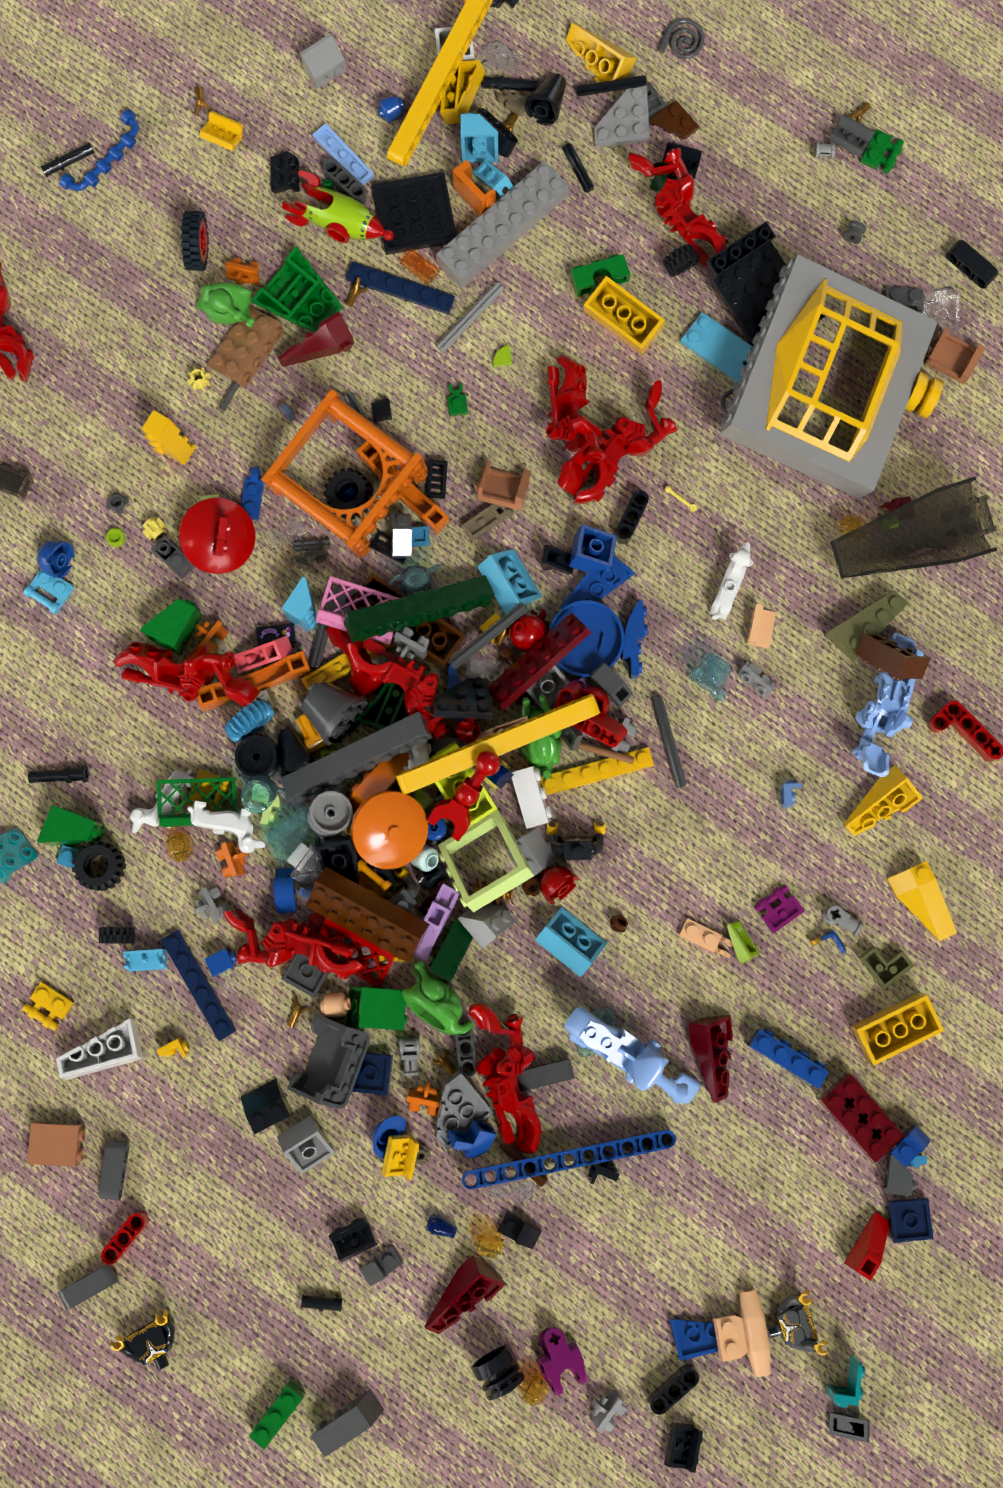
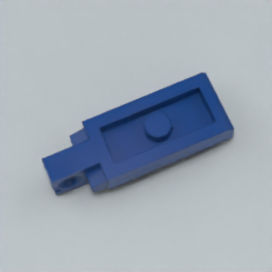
M252 467L250 477H246L241 507L249 514L251 520L259 521L264 483L261 480L262 478H260L261 470L258 467Z

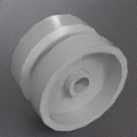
M326 791L319 794L309 805L307 811V821L310 828L318 835L324 837H333L343 832L353 817V809L349 799L336 791ZM327 811H329V813H333V816H328Z

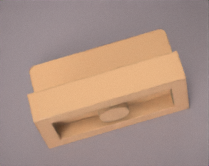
M756 604L753 609L747 644L768 649L770 647L776 612L764 610V605Z

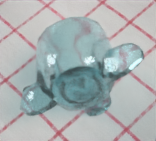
M442 564L432 565L428 569L420 565L409 566L401 573L395 574L389 584L392 585L394 581H399L401 592L407 596L432 590L431 573L440 569Z
M704 653L698 668L690 671V680L696 682L700 688L710 691L712 697L722 703L725 701L726 696L723 688L729 679L732 667L721 657L711 653Z
M238 774V777L245 782L241 791V801L249 812L262 814L263 811L273 804L278 793L283 794L288 799L284 788L278 787L271 778L263 775L249 778L247 775Z

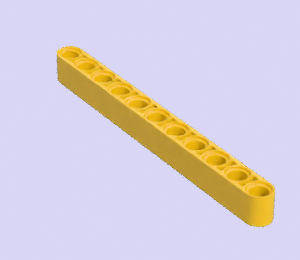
M467 0L388 150V160L403 167L410 161L493 0Z
M593 694L586 695L395 775L402 794L413 792L475 766L476 757L483 751H493L500 756L594 717L600 713L599 707Z

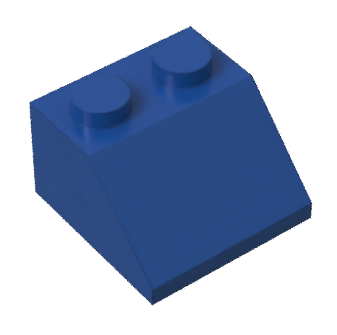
M582 524L574 535L569 567L584 572L611 569L617 535Z

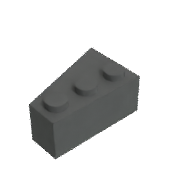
M369 1389L359 1398L348 1403L344 1409L334 1412L329 1420L326 1421L324 1419L315 1426L316 1430L311 1435V1438L322 1455L326 1457L371 1428L384 1411V1408L372 1390Z

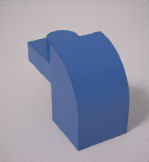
M295 868L276 869L273 889L277 914L297 912Z
M473 1120L467 1133L449 1130L447 1138L454 1149L462 1150L467 1158H475L488 1151L497 1134L490 1123Z
M916 1124L911 1125L904 1133L905 1137L890 1151L904 1167H907L920 1152H923L931 1141Z

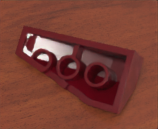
M340 312L318 325L320 329L315 333L311 334L309 332L306 334V338L301 344H294L278 357L280 365L285 367L338 354L342 351L346 352L351 349L354 340Z
M731 1015L699 1018L688 1023L690 1043L713 1103L728 1097L730 1073L726 1070V1064L728 1059L731 1060V1053L727 1052L728 1041H732L733 1038Z
M470 1256L457 1269L424 1326L425 1329L440 1334L458 1322L460 1314L467 1311L471 1313L476 1309L474 1305L483 1299L486 1302L492 1299L506 1285L505 1282L483 1260Z

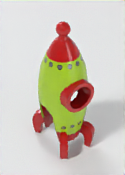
M299 170L298 172L299 176L308 180V182L304 181L302 183V188L307 190L308 196L329 207L323 210L295 201V205L286 201L282 202V208L294 214L286 215L288 221L300 227L306 226L310 221L325 229L329 237L340 243L346 244L349 239L368 240L381 236L386 241H390L394 237V233L391 230L385 231L378 218L364 204L343 193L320 187L319 176L309 171Z

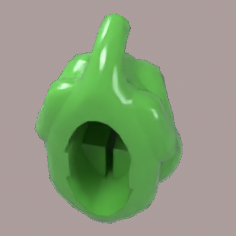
M219 282L204 285L200 288L199 292L201 295L197 301L196 309L205 312L209 320L218 324H234L245 321L247 327H252L255 319L250 317L251 291L247 287L234 283Z
M543 694L539 696L543 710L538 707H532L529 711L530 700L527 697L523 698L520 718L528 716V719L552 710L546 696ZM562 730L521 746V753L530 767L536 766L545 779L551 777L552 766L560 761L562 741L558 738L561 736Z
M424 961L416 962L414 966L417 970H413L411 973L417 983L410 989L404 988L402 990V996L410 1010L424 1022L445 1034H464L471 1030L474 1024L470 1020L464 1025L458 1023L463 1014L462 1002L458 994L444 981L429 974L425 968Z

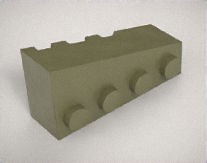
M894 590L828 631L825 637L851 661H854L858 657L856 652L863 633H876L879 635L904 609L908 602Z

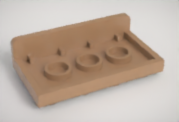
M250 306V317L255 319L252 327H247L245 321L235 323L207 363L210 369L237 382L242 388H245L251 382L257 370L262 366V363L272 352L273 347L284 333V328L278 320Z

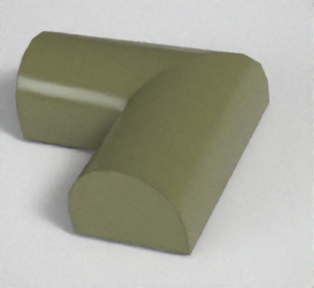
M875 946L869 948L858 957L883 990L915 966L903 950H900L888 961L884 959Z

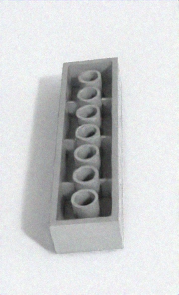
M543 161L436 254L437 264L462 289L569 196V185Z

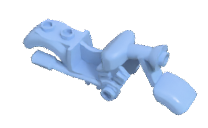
M894 633L890 637V640L897 642V646L906 651L907 648L914 650L913 654L924 656V653L916 648V643L912 639L899 633ZM881 671L874 678V682L879 684L877 700L868 701L866 707L856 713V721L865 730L860 739L859 746L852 751V754L857 759L862 760L863 768L867 772L880 777H885L889 773L890 756L882 751L883 748L873 742L876 733L885 732L886 736L892 738L896 732L911 727L913 718L907 712L916 679H902L898 681L892 679L889 673Z
M577 1007L565 1023L564 1027L569 1032V1039L582 1048H589L626 1072L625 1079L635 1084L640 1090H647L654 1084H657L672 1098L675 1104L679 1102L688 1104L701 1087L700 1082L696 1078L684 1072L678 1078L674 1076L670 1079L662 1074L669 1060L660 1051L662 1045L653 1038L644 1046L641 1041L623 1028L617 1029L607 1025L584 1007Z

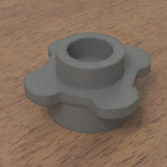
M113 493L106 506L109 510L113 509L117 514H122L123 508L129 503V500L118 493Z

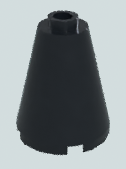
M551 74L526 99L524 104L525 111L530 118L533 116L537 119L536 123L552 125L559 117L566 88V80L561 74Z
M285 728L280 731L278 745L281 777L316 761L296 730Z

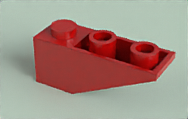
M874 1211L844 1262L845 1265L870 1281L881 1265L890 1221Z

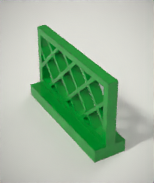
M235 777L156 780L158 828L195 826L191 823V813L185 814L179 809L186 801L193 805L189 797L195 791H198L204 797L202 802L207 800L215 807L211 812H214L216 809L223 811L219 806L227 799L232 804V811L237 813ZM212 782H219V783H218V785L216 786V785H214ZM222 782H231V791L227 795L218 788ZM184 783H189L194 788L188 796L179 790ZM203 783H209L214 788L207 796L199 789ZM161 784H169L175 790L166 797L161 792ZM215 790L224 797L218 805L208 798ZM176 791L185 798L178 807L169 799ZM168 801L175 810L170 815H162V806Z

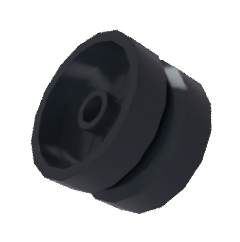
M262 736L247 737L238 744L235 751L237 768L244 775L256 780L271 778L280 768L279 747Z

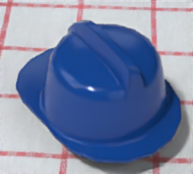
M398 1115L390 1116L373 1129L371 1141L376 1156L385 1158L389 1136L404 1134L406 1127L404 1118Z

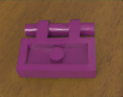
M785 884L780 888L776 887L772 890L773 893L766 898L762 897L758 900L759 903L753 906L757 913L763 909L767 912L761 919L772 934L805 912L794 895L786 899L784 894L789 889ZM778 899L781 904L772 909L770 904Z

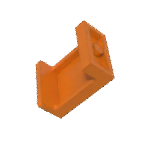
M467 159L452 171L454 189L479 216L496 203V191L493 188L484 194L472 182L471 164Z

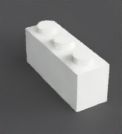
M536 766L511 772V778L526 829L549 823L553 814L550 806H547L545 801L547 793L540 784V780H542L540 770L536 769Z

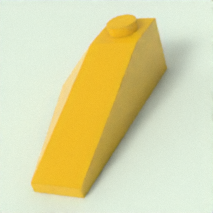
M576 23L571 24L566 42L578 57L581 56L586 63L585 68L593 72L595 75L594 80L597 83L624 79L630 75L637 57Z
M895 764L890 768L887 776L879 777L845 821L844 825L855 836L874 827L876 821L882 818L885 820L891 819L892 813L899 810L903 813L909 810L923 797Z
M927 861L887 878L897 899L923 923L938 941L957 933L936 878Z

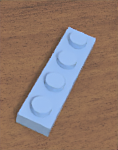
M326 123L312 134L313 139L331 158L337 160L363 185L374 178V173Z

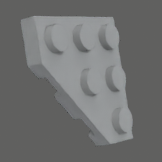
M647 85L626 89L596 125V148L650 141Z

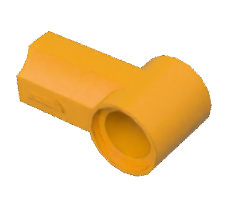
M305 715L296 719L304 736V742L311 754L327 746Z

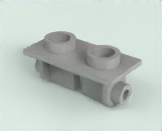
M747 662L737 675L766 699L777 687L774 684L775 682L766 674L762 678L758 675L762 671L754 663Z

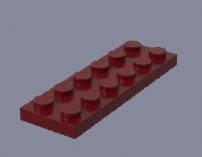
M570 613L554 629H551L545 637L536 642L518 661L507 668L500 677L491 682L489 685L490 695L505 710L592 632L573 613Z

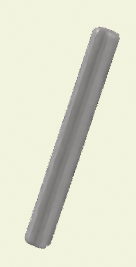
M496 282L437 343V348L441 352H445L504 290L502 284Z

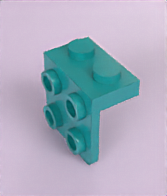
M13 828L0 835V881L2 884L10 880L12 873L33 862L38 857L36 851L18 828Z
M850 1355L847 1388L833 1385L826 1386V1394L836 1406L847 1408L848 1405L859 1406V1400H862L863 1388L860 1386L861 1378L864 1379L865 1366L862 1365V1362L855 1355Z

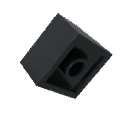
M277 1079L241 1096L245 1116L254 1135L293 1115Z

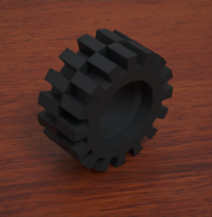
M685 244L670 252L663 260V264L669 275L674 277L684 273L686 270H690V267H693L698 262L699 257L691 244Z
M99 927L98 943H135V927Z

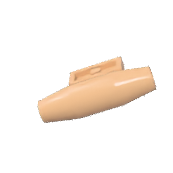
M756 1289L740 1291V1317L728 1315L713 1318L720 1361L725 1362L742 1358L747 1353L754 1376H768L771 1374L770 1343L764 1311Z

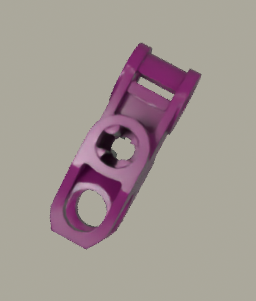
M557 1328L544 1329L540 1334L539 1340L545 1355L538 1358L537 1362L541 1374L553 1394L560 1395L563 1393L560 1377L565 1369H569L573 1373L578 1384L587 1382L584 1359L578 1345L575 1342L567 1345L563 1332ZM552 1335H554L555 1339H553L552 1342H550L549 1339L552 1338Z

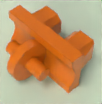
M233 258L231 262L226 261L227 279L236 281V284L241 286L243 283L259 285V263L251 261L247 266L243 265L242 260L239 258Z
M216 620L208 631L206 629L210 624L207 621L202 626L196 624L194 627L198 631L194 636L199 639L204 634L196 648L206 645L209 653H213L218 646L211 642L210 639L215 635L223 640L229 633L222 626L223 623Z
M235 841L222 843L221 848L216 850L215 854L219 861L226 859L228 864L222 867L223 876L237 877L245 875L246 872L243 866L246 865L245 857L249 856V853L241 852L239 846L236 847Z
M427 1081L426 1087L418 1085L417 1089H409L407 1096L409 1111L419 1112L421 1104L428 1106V1115L437 1116L441 1094H437V1089L430 1088V1081Z

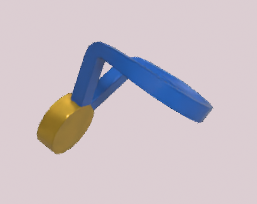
M830 931L822 937L818 936L810 941L811 945L814 946L825 939L833 937L840 951L843 954L847 952L835 931Z

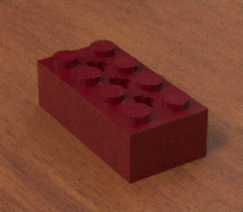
M845 1073L817 1099L869 1160L874 1163L905 1137L851 1074ZM845 1098L850 1099L849 1106L845 1105ZM859 1114L864 1115L862 1122H861V1121H858V1120H859V1116H858ZM873 1129L877 1130V1132H876V1133H877L876 1137L872 1136V1135H873V1132H872Z

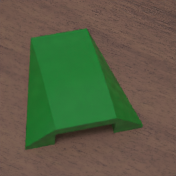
M297 245L285 258V264L265 288L261 287L251 299V303L313 333L320 329L318 325L343 309V306L331 290L324 284L322 278L302 255Z

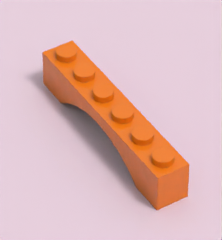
M366 441L356 450L358 458L382 481L383 465L380 455ZM386 457V462L391 461L388 457ZM394 465L389 467L387 472L391 475H396L400 473V470ZM388 479L386 485L390 486V482L394 480ZM412 483L406 489L403 488L399 493V499L436 536L450 523L449 517Z
M300 651L240 678L253 684L260 692L310 674L312 671L304 651ZM221 682L201 687L197 697L199 706L204 712L234 701L226 696Z

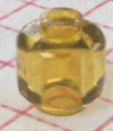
M849 514L839 522L838 530L847 542L855 541L857 543L865 538L864 533L867 530V526L860 516Z
M182 832L173 833L166 841L168 856L175 862H184L193 853L190 837Z
M483 1229L481 1234H476L474 1246L477 1247V1253L489 1258H495L497 1254L501 1255L504 1243L501 1233Z
M538 1373L535 1376L527 1375L520 1388L521 1399L534 1407L536 1404L541 1405L544 1402L550 1389L542 1375Z

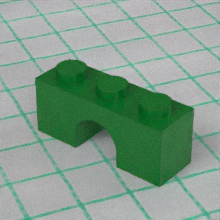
M615 254L608 259L595 260L591 264L585 266L578 265L571 269L570 278L576 296L579 297L594 292V279L597 276H607L618 285L629 282L630 271L624 254Z
M290 1380L268 1411L252 1429L248 1437L265 1450L306 1393Z

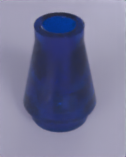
M431 1215L426 1231L430 1232L431 1235L453 1239L457 1227L438 1215Z

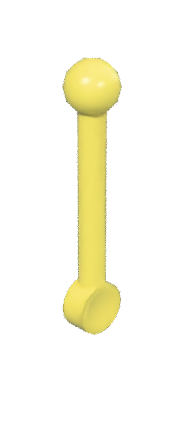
M665 486L664 491L672 494L687 505L691 512L697 510V505L690 504L671 490L670 486Z

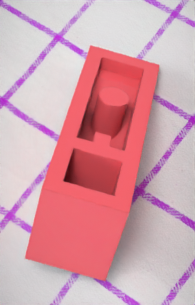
M284 636L235 654L234 665L239 674L279 660L294 652L288 636Z

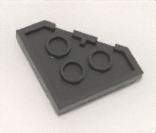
M460 1070L443 1082L434 1132L436 1138L447 1151L452 1148L447 1138L449 1130L467 1133L473 1120L484 1122L494 1114L493 1110Z

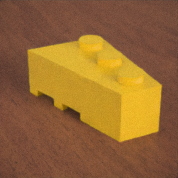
M480 60L461 61L441 99L440 113L446 124L461 123V114L468 113L485 75V70Z
M154 410L141 428L145 434L144 437L149 441V445L153 447V451L161 456L165 454L183 465L187 463L196 448L194 444L187 442L189 439L186 436L182 438L179 435V428L170 419Z

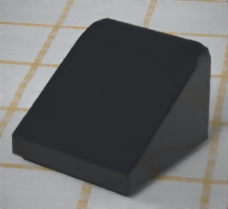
M389 398L371 404L374 422L392 420Z

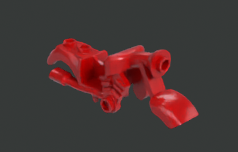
M671 149L666 154L664 163L667 165L656 168L644 156L629 153L631 168L641 172L646 177L675 173L677 180L667 178L660 193L655 197L657 213L663 219H666L664 221L665 225L669 223V226H674L670 229V232L674 233L678 230L680 236L684 238L687 244L693 246L699 257L698 261L704 267H707L706 261L710 257L692 239H702L709 242L715 250V255L725 249L729 241L723 234L720 235L716 231L717 226L711 219L708 221L704 214L698 216L692 211L690 202L695 194L694 180L681 159V149Z
M0 262V350L10 352L18 358L17 371L20 372V380L26 383L31 374L32 360L35 358L30 349L26 350L24 346L26 343L22 335H17L13 326H6L2 320V315L11 308V300L1 274L2 264ZM0 352L1 369L8 379H14L16 377L14 368L8 358H4Z
M559 355L557 362L562 365L565 371V379L559 391V369L554 365L547 367V383L550 386V402L552 411L547 416L549 418L552 417V422L548 423L546 434L552 440L563 439L567 441L565 448L571 452H577L569 461L562 465L561 474L558 479V485L575 496L583 480V468L581 465L586 460L598 463L606 458V454L600 448L598 437L603 435L602 428L579 414V409L589 404V401L586 399V369L584 365H579L573 359L565 355Z
M661 380L655 381L653 386L649 388L648 398L644 404L645 413L654 431L646 436L645 424L636 423L626 417L618 418L615 421L616 424L607 429V434H603L600 438L602 443L600 448L605 452L606 458L598 463L590 461L585 470H583L581 487L589 478V472L595 465L596 482L594 487L580 491L574 497L573 504L594 503L595 500L599 503L605 495L603 492L606 486L610 487L616 479L614 475L619 469L617 464L620 458L627 454L643 457L668 434L678 431L675 426L676 423L670 418H661L659 424L653 411L662 395Z
M371 639L365 640L363 647L378 656L383 655L392 661L383 664L371 663L363 657L356 643H346L347 653L352 662L351 668L359 673H362V671L369 674L368 678L377 683L382 681L383 683L391 682L400 685L405 692L404 699L408 714L421 713L425 717L434 739L437 741L439 737H444L448 729L445 727L447 722H439L444 717H433L425 709V706L433 705L436 686L439 683L437 674H423L425 665H422L417 670L414 668L416 660H412L408 664L403 658H398L384 649V646Z
M132 642L113 660L117 667L128 663L139 665L150 675H144L141 671L126 668L121 673L122 679L137 684L142 682L168 688L170 694L176 690L179 692V696H183V699L187 702L194 701L198 697V692L203 684L208 685L214 680L215 672L224 687L226 696L243 707L250 704L260 693L247 680L231 676L229 670L235 664V657L232 651L224 654L209 653L206 645L199 646L183 662L177 663L173 661L171 649L162 650L146 643Z
M240 909L223 912L224 917L232 927L239 931L247 932L249 945L244 944L243 947L239 948L236 955L238 964L253 962L274 967L289 962L295 954H303L309 958V965L317 966L319 971L325 973H335L336 977L341 979H347L348 976L360 972L370 964L366 958L352 962L341 960L335 953L350 958L354 954V948L340 942L333 943L321 938V933H316V925H312L311 930L308 931V927H305L306 921L302 922L299 927L298 922L292 918L285 922L279 920L273 923L271 930L264 940L261 941L266 950H260L257 931L254 928V920L247 917Z
M472 1004L469 1007L468 1013L475 1020L479 1029L489 1030V1033L510 1036L511 1047L506 1052L499 1047H493V1050L489 1052L490 1054H487L475 1066L476 1071L480 1075L486 1076L487 1080L483 1082V1086L489 1085L490 1092L486 1093V1096L492 1097L494 1110L499 1122L497 1127L502 1142L511 1144L515 1140L510 1122L506 1120L505 1111L510 1113L517 1123L516 1148L523 1153H535L542 1134L541 1123L535 1112V1105L532 1102L533 1096L524 1095L517 1084L518 1074H523V1071L534 1059V1052L530 1048L523 1046L521 1029L523 1015L518 1016L515 1013L507 1016V1020L503 1024L508 1029H501L500 1021L490 1007L484 1004Z

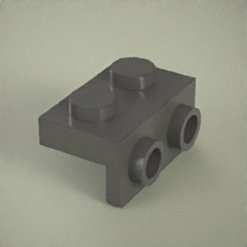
M843 115L829 140L835 142V145L845 148L850 153L861 157L875 132L850 117Z

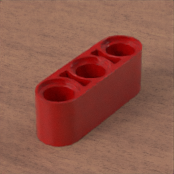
M137 1211L130 1215L101 1252V1259L105 1264L111 1265L116 1263L134 1243L149 1223V1217L146 1212ZM135 1216L142 1219L141 1226H137L134 1223ZM122 1233L128 1234V1242H124L121 1239ZM109 1249H113L116 1252L115 1259L109 1256Z

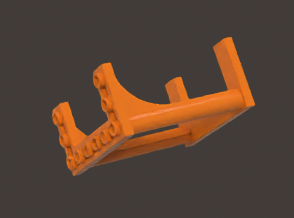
M331 389L261 480L277 497L283 494L346 542L345 544L350 551L360 559L362 556L365 557L371 549V544L366 538L368 533L372 534L377 527L376 523L380 518L383 519L387 515L389 506L398 501L400 498L399 493L403 488L406 489L411 482L418 485L419 482L422 483L426 479L428 469L420 454L410 452L342 401L338 393ZM326 417L334 424L340 420L368 441L377 450L382 461L383 477L378 491L368 502L353 509H335L325 505L283 473ZM389 456L391 461L386 462V457ZM397 465L401 467L400 473L396 475H391L387 472L391 466ZM388 479L394 480L390 482V486L386 485ZM378 495L381 496L379 500L376 499ZM368 508L370 512H367L365 517L363 511ZM354 513H358L361 517V523L358 526H354L351 522V517ZM343 514H346V515H347V516H346V522H347V523H344V522H343L345 519L340 518L341 515H343Z

